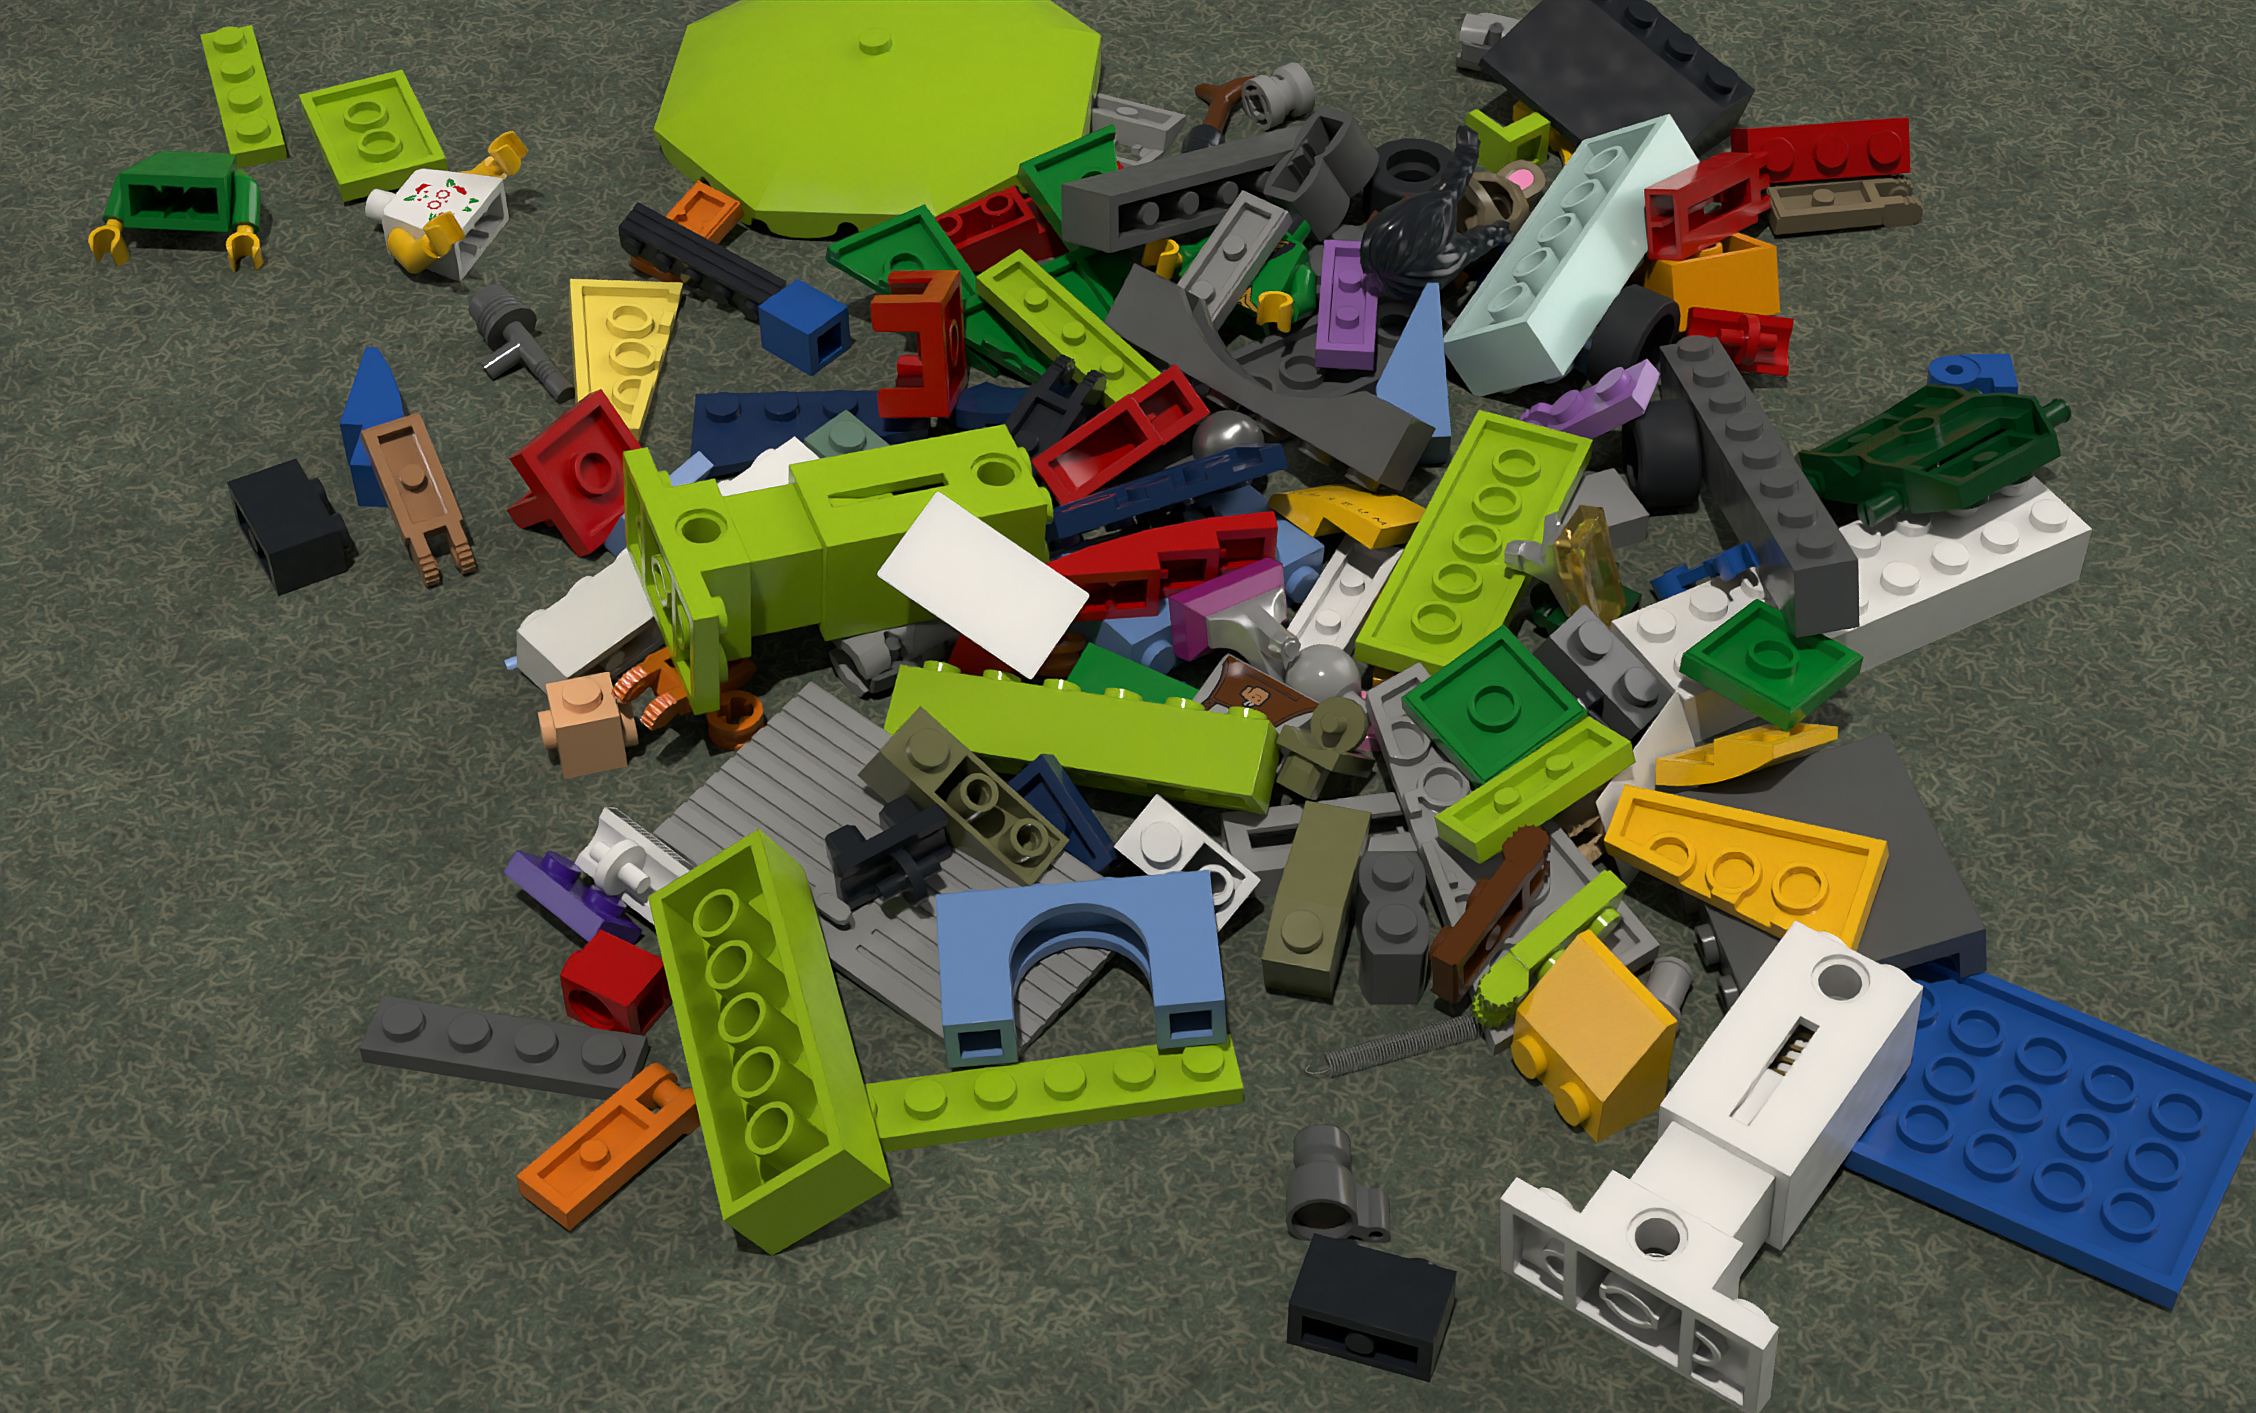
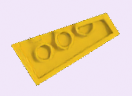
M1627 784L1624 785L1604 838L1607 854L1780 939L1783 938L1796 920L1817 932L1823 931L1833 934L1842 940L1848 948L1856 952L1889 857L1888 844L1885 840Z

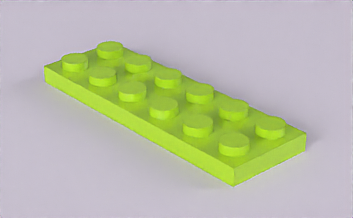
M1478 410L1355 641L1354 660L1399 673L1420 662L1432 676L1503 624L1508 628L1533 576L1524 571L1507 567L1504 563V551L1507 543H1510L1512 540H1527L1542 544L1545 516L1556 512L1557 518L1561 520L1591 459L1593 439Z

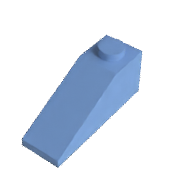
M1439 283L1426 284L1375 390V396L1390 402L1436 428L1417 464L1446 463L1451 441Z

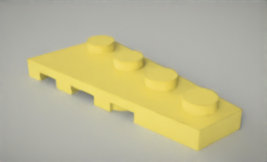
M570 279L569 310L575 403L577 404L589 393L602 389L639 443L681 303L683 283Z

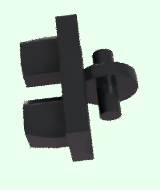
M907 794L885 804L884 808L879 812L880 827L883 832L866 840L856 825L851 826L847 824L827 834L825 838L826 852L834 872L837 898L847 904L851 910L877 896L882 902H885L900 893L909 905L913 907L928 901L929 893L925 880L941 872L940 863L951 857V850L944 831L945 825L948 824L945 813L937 803L924 810Z

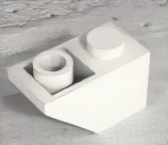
M1159 794L1155 795L1114 845L1118 851L1148 875L1165 874L1172 871L1209 870L1217 932L1221 930L1261 881L1253 872Z

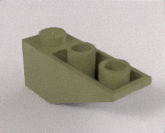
M921 706L899 727L857 775L887 803L904 794H907L924 810L937 803L947 816L948 824L945 825L944 831L949 845L1022 887L1033 885L1070 841Z

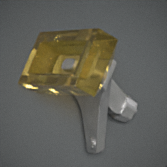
M1579 505L1566 525L1561 524L1556 512L1545 516L1542 544L1527 540H1512L1510 543H1507L1504 551V563L1507 567L1524 571L1548 583L1567 617L1570 618L1585 604L1610 629L1611 621L1617 619L1626 606L1608 525L1602 507Z

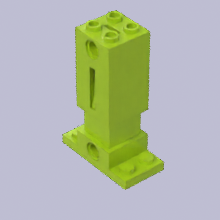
M1005 424L789 464L788 484L722 496L715 478L672 486L668 472L666 470L657 471L648 447L623 452L626 548L694 715L720 710V683L727 682L729 676L727 661L751 657V637L817 624L824 640L829 641L937 619L938 617L877 576L878 571L936 492L942 493L1044 564L1050 562L1049 551L1045 541L1046 525L1053 522L1051 497L1046 487H1038L1032 476L1031 462L1026 449L1016 446Z

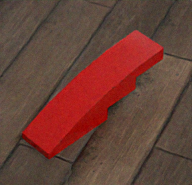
M1274 511L1205 518L1148 529L1092 545L1048 562L1046 565L1089 594V598L1072 622L1158 616L1159 599L1168 598L1266 557L1275 560L1278 525Z

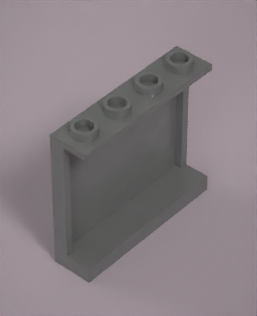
M1887 732L1779 763L1738 777L1674 794L1887 841L1889 857L1857 952L1879 964L1892 965L1900 970L1950 956L1960 978L1987 971L1986 928ZM1674 887L1684 915L1696 913L1701 924L1694 929L1706 966L1718 963L1723 976L1716 978V983L1723 1008L1727 1014L1781 939Z

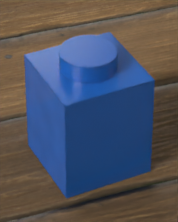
M796 279L758 306L762 348L810 376L815 375L851 348L848 306L799 279Z

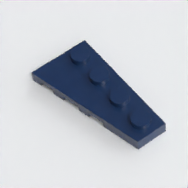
M879 390L696 394L690 458L700 451L714 465L705 480H709L713 476L734 472L743 473L751 467L761 453L768 449L776 450L794 436L804 444V439L845 410H848L889 445L928 439L929 417L879 418L877 398Z
M1242 443L1054 507L1053 522L1046 525L1045 531L1048 551H1058L1083 542L1082 532L1104 526L1105 532L1120 530L1141 521L1139 514L1158 508L1161 509L1162 513L1170 512L1180 503L1190 506L1197 502L1196 496L1217 490V493L1233 491L1253 483L1252 479L1289 468L1282 444Z

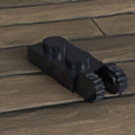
M1060 354L1053 361L1052 365L1048 367L1037 384L1032 383L1004 423L1016 446L1026 449L1030 461L1082 426L1086 420V415L1093 411L1097 401L1103 395L1107 383L1105 374L1091 369L1076 387L1070 398H1064L1061 395L1075 373L1076 362L1074 359ZM1031 465L1032 476L1039 487L1043 480Z

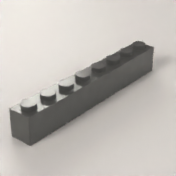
M1694 335L1682 338L1676 344L1659 346L1662 400L1684 398L1692 407L1700 437L1702 477L1740 543L1751 542L1761 562L1755 568L1795 637L1799 638L1860 627L1858 558L1718 338Z

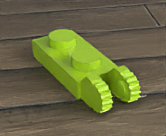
M1603 870L1512 947L1505 956L1490 967L1488 973L1483 974L1482 979H1479L1476 990L1477 995H1474L1470 1008L1473 1011L1471 1017H1475L1476 1023H1480L1482 1028L1485 1026L1489 1027L1490 1030L1492 1027L1499 1029L1500 1025H1506L1507 1019L1511 1021L1516 1016V1009L1527 995L1529 988L1542 979L1578 934L1590 929L1602 941L1617 926L1622 917L1617 912V909L1627 886L1611 870L1608 872Z

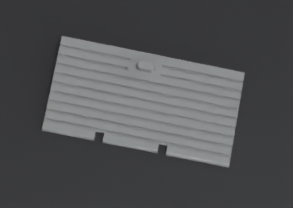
M811 681L797 693L798 696L795 699L792 698L782 708L780 713L772 717L767 722V725L764 728L762 727L752 737L749 743L746 742L733 758L731 757L722 765L718 773L715 772L702 788L697 789L689 797V800L686 803L684 802L673 813L674 815L671 818L668 817L653 832V835L691 865L697 867L755 830H762L804 867L830 964L945 1045L942 1027L935 895L958 893L965 890H991L1022 886L949 845L951 857L940 863L942 871L925 880L929 900L916 907L909 905L901 893L885 902H882L877 896L852 910L847 904L838 899L834 872L827 858L825 838L827 834L847 824L851 826L856 825L866 840L883 832L880 827L879 812L887 802L857 775L892 735ZM1062 849L1033 884L1091 881L1105 877ZM1093 946L1071 947L1051 953L1031 966L1020 980L1014 998L1018 1058L1027 1049V1046L1038 1038L1043 1029L1053 1022L1058 1013L1068 1006L1073 997L1083 990L1089 983V980L1094 978L1104 967V964L1109 962L1117 952ZM1011 1063L978 1065L976 1067L986 1068L1000 1065H1008Z

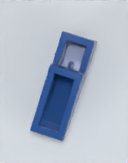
M377 347L365 348L339 424L358 506L388 508L360 439L362 430L404 417L399 388L390 366Z

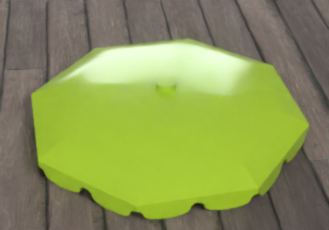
M739 0L687 25L654 126V135L666 159L692 182L708 181L712 188L741 202L744 216L739 221L746 225H751L756 219L761 220L767 224L771 232L778 235L794 238L827 237L835 234L839 224L843 222L854 224L859 232L924 204L936 218L939 215L964 207L1011 186H1015L1021 193H1028L1016 177L1020 163L1089 134L1091 100H1094L1097 94L1101 69V35L1051 0Z

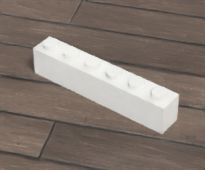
M794 436L776 450L768 449L761 453L750 468L733 480H723L717 485L722 496L788 484L789 464L820 458ZM627 548L607 568L594 577L586 576L580 579L564 598L546 610L539 609L534 611L523 621L520 628L516 630L517 667L547 694L545 686L547 683L609 672L611 680H613L665 643Z

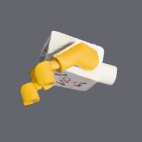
M514 131L505 132L497 137L488 147V152L491 156L484 159L472 170L449 172L419 169L414 171L397 193L374 189L370 193L365 207L366 217L371 222L383 225L388 253L409 273L418 274L428 269L450 279L461 281L508 222L509 215L503 180L507 176L515 175L519 171L521 159L528 153L527 147Z

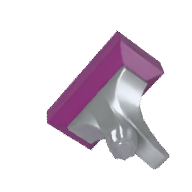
M1266 557L1168 597L1174 655L1190 662L1222 648L1233 649L1243 655L1251 666L1285 684L1283 661L1292 662L1299 655L1301 643L1296 635L1281 625L1288 621L1282 563Z

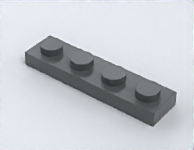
M382 995L359 1048L364 1063L605 1101L642 1071L649 1052L647 1036L384 995Z

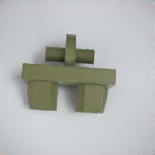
M1341 696L1330 697L1317 706L1312 714L1311 730L1284 725L1276 740V743L1291 750L1276 782L1308 799L1317 800L1318 797L1323 800L1339 799L1350 775L1368 778L1376 760L1366 755L1352 753L1366 738L1369 728L1368 717L1363 707L1355 700Z

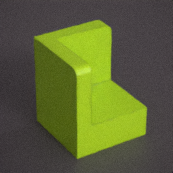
M1478 109L1466 114L1465 125L1476 131L1478 139L1481 141L1478 163L1490 172L1496 174L1507 164L1518 160L1533 162L1538 167L1546 163L1550 121L1539 113L1534 112L1504 128Z

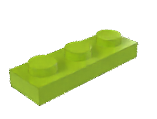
M1587 717L1434 816L1439 837L1477 863L1482 864L1492 856L1502 852V845L1508 837H1513V831H1517L1518 827L1522 828L1525 824L1527 826H1532L1533 824L1536 827L1540 826L1636 763L1632 743L1593 718Z

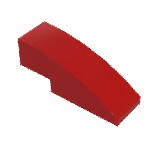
M1174 364L1134 393H1129L1030 462L1057 502L1063 505L1095 494L1202 423L1211 412L1178 365Z

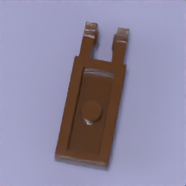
M1525 824L1524 827H1518L1517 831H1513V837H1508L1502 845L1504 862L1491 879L1483 877L1477 882L1468 897L1464 914L1454 927L1446 925L1435 937L1429 951L1428 960L1432 963L1433 993L1452 1004L1460 1002L1528 912L1530 905L1544 888V883H1548L1550 861H1547L1548 853L1551 852L1550 836H1547V830L1543 831L1541 826L1536 827L1534 824L1527 826Z

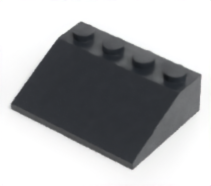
M1542 0L1486 52L1478 64L1479 67L1533 112H1537L1549 120L1550 126L1577 148L1585 139L1670 114L1694 154L1699 158L1730 136V129L1736 128L1755 92V89L1742 80L1733 69L1721 63L1699 45L1691 35L1683 32L1662 15L1653 4L1646 0Z

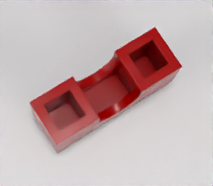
M1909 117L1730 129L1731 152H1768L1769 164L1760 168L1759 173H1768L1770 183L1911 173Z

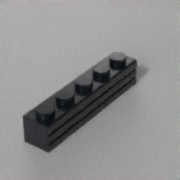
M637 202L633 210L626 216V219L619 225L621 247L633 257L640 256L651 262L659 271L663 273L669 272L681 278L689 287L699 288L711 294L717 302L724 305L729 304L741 310L751 320L756 321L759 319L758 306L787 287L786 280Z

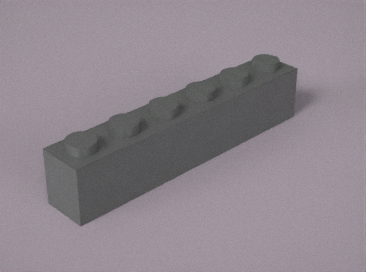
M1295 125L1061 184L1062 240L1113 253L1219 224L1242 190L1269 202L1263 194L1267 178L1277 163L1293 150L1295 139L1302 127Z

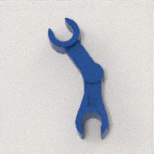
M1746 541L1728 550L1719 552L1692 568H1688L1686 563L1680 564L1649 582L1658 600L1662 601L1694 588L1697 585L1696 581L1708 576L1712 579L1720 575L1722 581L1725 582L1735 578L1736 574L1746 569L1759 566L1761 562L1751 542Z

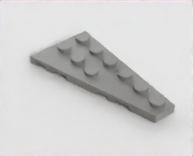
M1418 662L1367 691L1365 707L1417 851L1424 865L1444 925L1454 927L1465 912L1468 897L1474 886L1483 877L1491 879L1504 860L1502 852L1479 864L1439 837L1434 816L1477 788L1402 709L1401 697L1431 676L1421 663ZM1553 818L1540 825L1543 831L1547 830V836H1550L1551 852L1548 853L1547 861H1550L1548 883H1544V888L1532 902L1528 912L1468 991L1471 999H1473L1474 995H1477L1476 990L1479 979H1482L1484 973L1489 972L1490 967L1599 875V872ZM1621 900L1617 912L1622 916L1621 920L1601 942L1633 973L1657 958L1660 944ZM1537 981L1529 988L1527 995L1522 999V1002L1533 990V988L1538 984L1539 981ZM1515 1017L1511 1021L1507 1019L1506 1025H1500L1499 1029L1492 1027L1490 1030L1486 1026L1482 1028L1493 1056L1511 1047Z

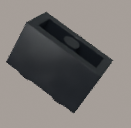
M296 458L227 482L237 524L278 596L348 572L343 550L350 548L352 543L346 524L339 513L329 514L330 505L321 481L318 477L309 480Z
M1314 1233L1289 1300L1286 1343L1430 1383L1453 1312L1457 1271L1439 1267L1426 1259L1405 1258L1368 1248L1364 1244L1352 1239H1334Z

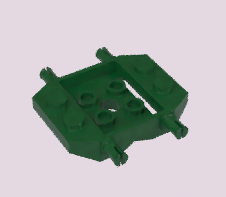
M1929 383L1866 422L1810 451H1799L1794 459L1820 499L1858 504L1857 514L1859 519L1865 526L1873 527L1893 514H1902L1904 512L1915 514L1977 508L1986 504L1989 501V495L1999 489L2030 480L2034 476V470L2061 456L2054 428L2068 422L2072 414L2068 403L2061 398L2059 400L2055 398L2050 403L2041 407L2036 396L2011 393L1982 394L1979 389H1973V387L1966 391L1961 387ZM1949 456L1955 457L1954 459L1940 465V461H1942L1943 459Z

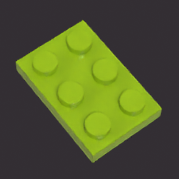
M403 70L299 94L302 113L343 202L369 196L374 189L390 191L401 188L414 171L419 169L448 171L446 157Z

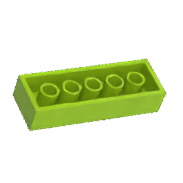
M757 829L648 896L723 1221L773 1256L892 1185L805 869L762 830Z

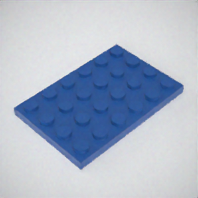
M1946 956L1901 969L1912 981L1923 986L1911 1064L1841 1165L2172 1310L2256 1130V1084L1988 973L1980 972L1960 978L1951 958Z

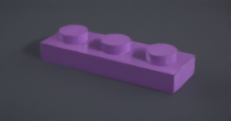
M1324 239L1315 367L1337 368L1341 370H1373L1378 289L1372 288L1369 284L1370 281L1367 280L1368 275L1363 274L1359 252L1361 241Z

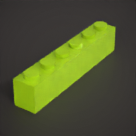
M933 660L925 661L923 668L900 664L884 725V730L891 735L921 706L993 772L1017 775L1039 755L1054 754L1075 785L1155 797L1156 794H1159L1164 799L1267 815L1282 745L1276 743L1279 733L1270 720H1267V716L1260 711L1237 706L1230 707L1228 714L1205 711V707L1202 704L1180 697H1169L1166 699L1165 704L1145 702L1139 694L1120 688H1106L1104 695L1081 692L1082 689L1078 685L1060 679H1045L1043 686L1021 683V679L1011 673L992 669L985 670L982 677L961 674V670L956 666Z

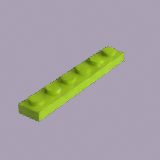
M1227 1034V1043L1157 1049V1044L864 1084L883 1153L1243 1103L1244 1087L1231 1034Z

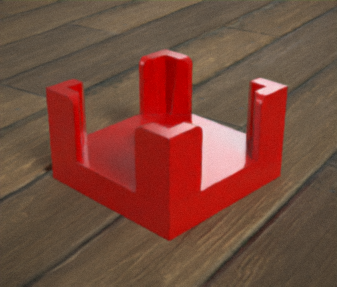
M960 270L891 271L887 277L888 287H891V295H877L870 303L872 328L876 332H917L918 355H901L898 358L897 378L895 379L896 388H881L877 393L879 418L949 417L961 396L962 390H964L968 383Z

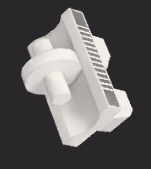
M604 807L599 817L595 836L575 861L577 866L594 879L596 887L607 895H616L653 925L654 921L648 896L695 868L620 810L611 807Z

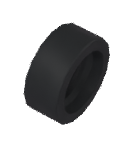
M1636 284L1624 288L1612 301L1594 335L1587 365L1589 383L1595 385L1611 370L1617 367H1622L1625 370L1646 359L1660 373V378L1659 346L1675 344L1681 319L1679 304L1671 298Z

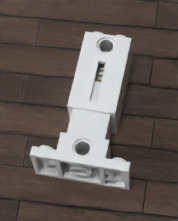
M1795 920L1660 1104L1658 1142L1631 1179L1612 1170L1583 1211L1579 1213L1558 1192L1545 1187L1537 1189L1518 1177L1515 1178L1500 1198L1501 1270L1745 1413H1759L1771 1397L1779 1326L1773 1324L1768 1316L1753 1303L1738 1299L1740 1276L1764 1242L1780 1251L1783 1249L1910 1066L1923 986L1912 981L1899 968L1888 964H1879L1848 948L1842 940L1833 934L1823 931L1817 932Z

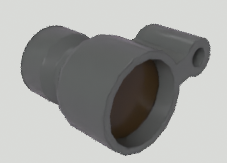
M1328 1124L1311 1125L1300 1130L1295 1135L1293 1142V1162L1296 1170L1290 1174L1286 1185V1224L1288 1230L1294 1236L1304 1241H1311L1313 1234L1316 1233L1334 1239H1346L1352 1235L1362 1238L1365 1242L1369 1243L1387 1242L1390 1239L1389 1197L1379 1189L1366 1188L1358 1184L1355 1176L1348 1170L1351 1163V1142L1348 1134L1344 1130Z

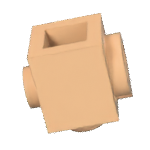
M598 673L545 684L550 710L538 712V719L545 750L557 748L564 779L627 767L625 748L637 746L639 744L631 702L628 701L626 704H621L611 694L613 686L610 673Z

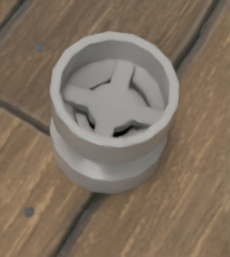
M1291 62L1275 69L1271 77L1259 75L1247 80L1242 86L1241 97L1246 114L1264 131L1283 123L1287 115L1296 118L1312 111L1315 106L1314 86L1307 72L1298 63Z

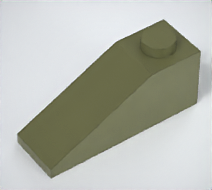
M1306 801L1275 897L1261 958L1265 987L1332 1000L1357 888L1359 867L1364 856L1371 824L1372 812Z

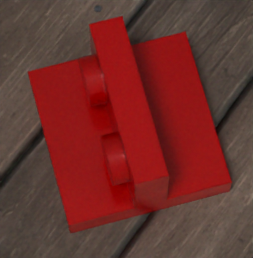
M602 389L586 395L508 458L530 488L528 493L507 509L509 515L521 529L542 521L547 528L556 525L578 558L591 554L603 544L619 518L625 513L623 452L642 448Z

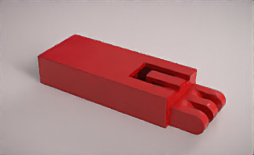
M1721 152L1645 188L1649 259L1682 261L1758 222V214L1771 208V196L1760 194L1761 190L1770 186L1769 174L1759 173L1760 168L1769 164L1768 152ZM1713 202L1721 203L1720 207L1704 214L1705 206Z

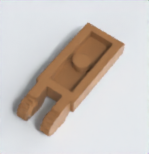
M419 412L362 430L360 439L401 540L404 546L409 545L413 562L425 587L440 583L438 564L431 554L426 539L445 533L455 567L459 569L462 575L475 571V560L462 529V514Z

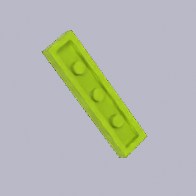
M232 26L223 27L212 33L201 34L203 50L229 152L236 155L237 168L288 159L253 26L239 28Z
M1021 249L976 276V292L1052 361H1055L1056 357H1059L1060 354L1074 359L1076 368L1072 379L1078 384L1082 382L1084 376L1091 369L1106 375V388L1100 400H1098L1106 409L1127 394L1134 393L1161 374Z

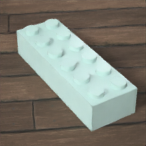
M1670 114L1583 140L1513 238L1511 244L1506 248L1443 338L1444 353L1473 395L1480 397L1496 392L1509 394L1522 386L1544 381L1546 384L1554 383L1564 378L1573 369V360L1584 344L1595 335L1598 329L1597 325L1612 301L1621 292L1622 287L1632 272L1637 270L1645 261L1644 254L1648 250L1644 189L1700 163Z

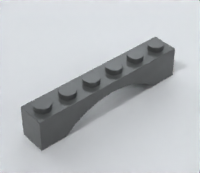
M1134 263L1104 320V323L1120 335L1126 343L1147 361L1151 354L1164 360L1165 363L1161 369L1162 373L1174 364H1177L1192 386L1197 379L1210 387L1205 396L1206 398L1231 411L1237 412L1241 405L1254 411L1256 414L1253 420L1260 429L1280 439H1283L1287 431L1302 439L1297 448L1299 451L1327 466L1335 457L1349 465L1344 475L1345 477L1375 493L1380 484L1402 492L1436 430L1435 427L1367 391L1339 397L1303 398L1269 390L1251 377L1228 352L1213 325L1204 299Z

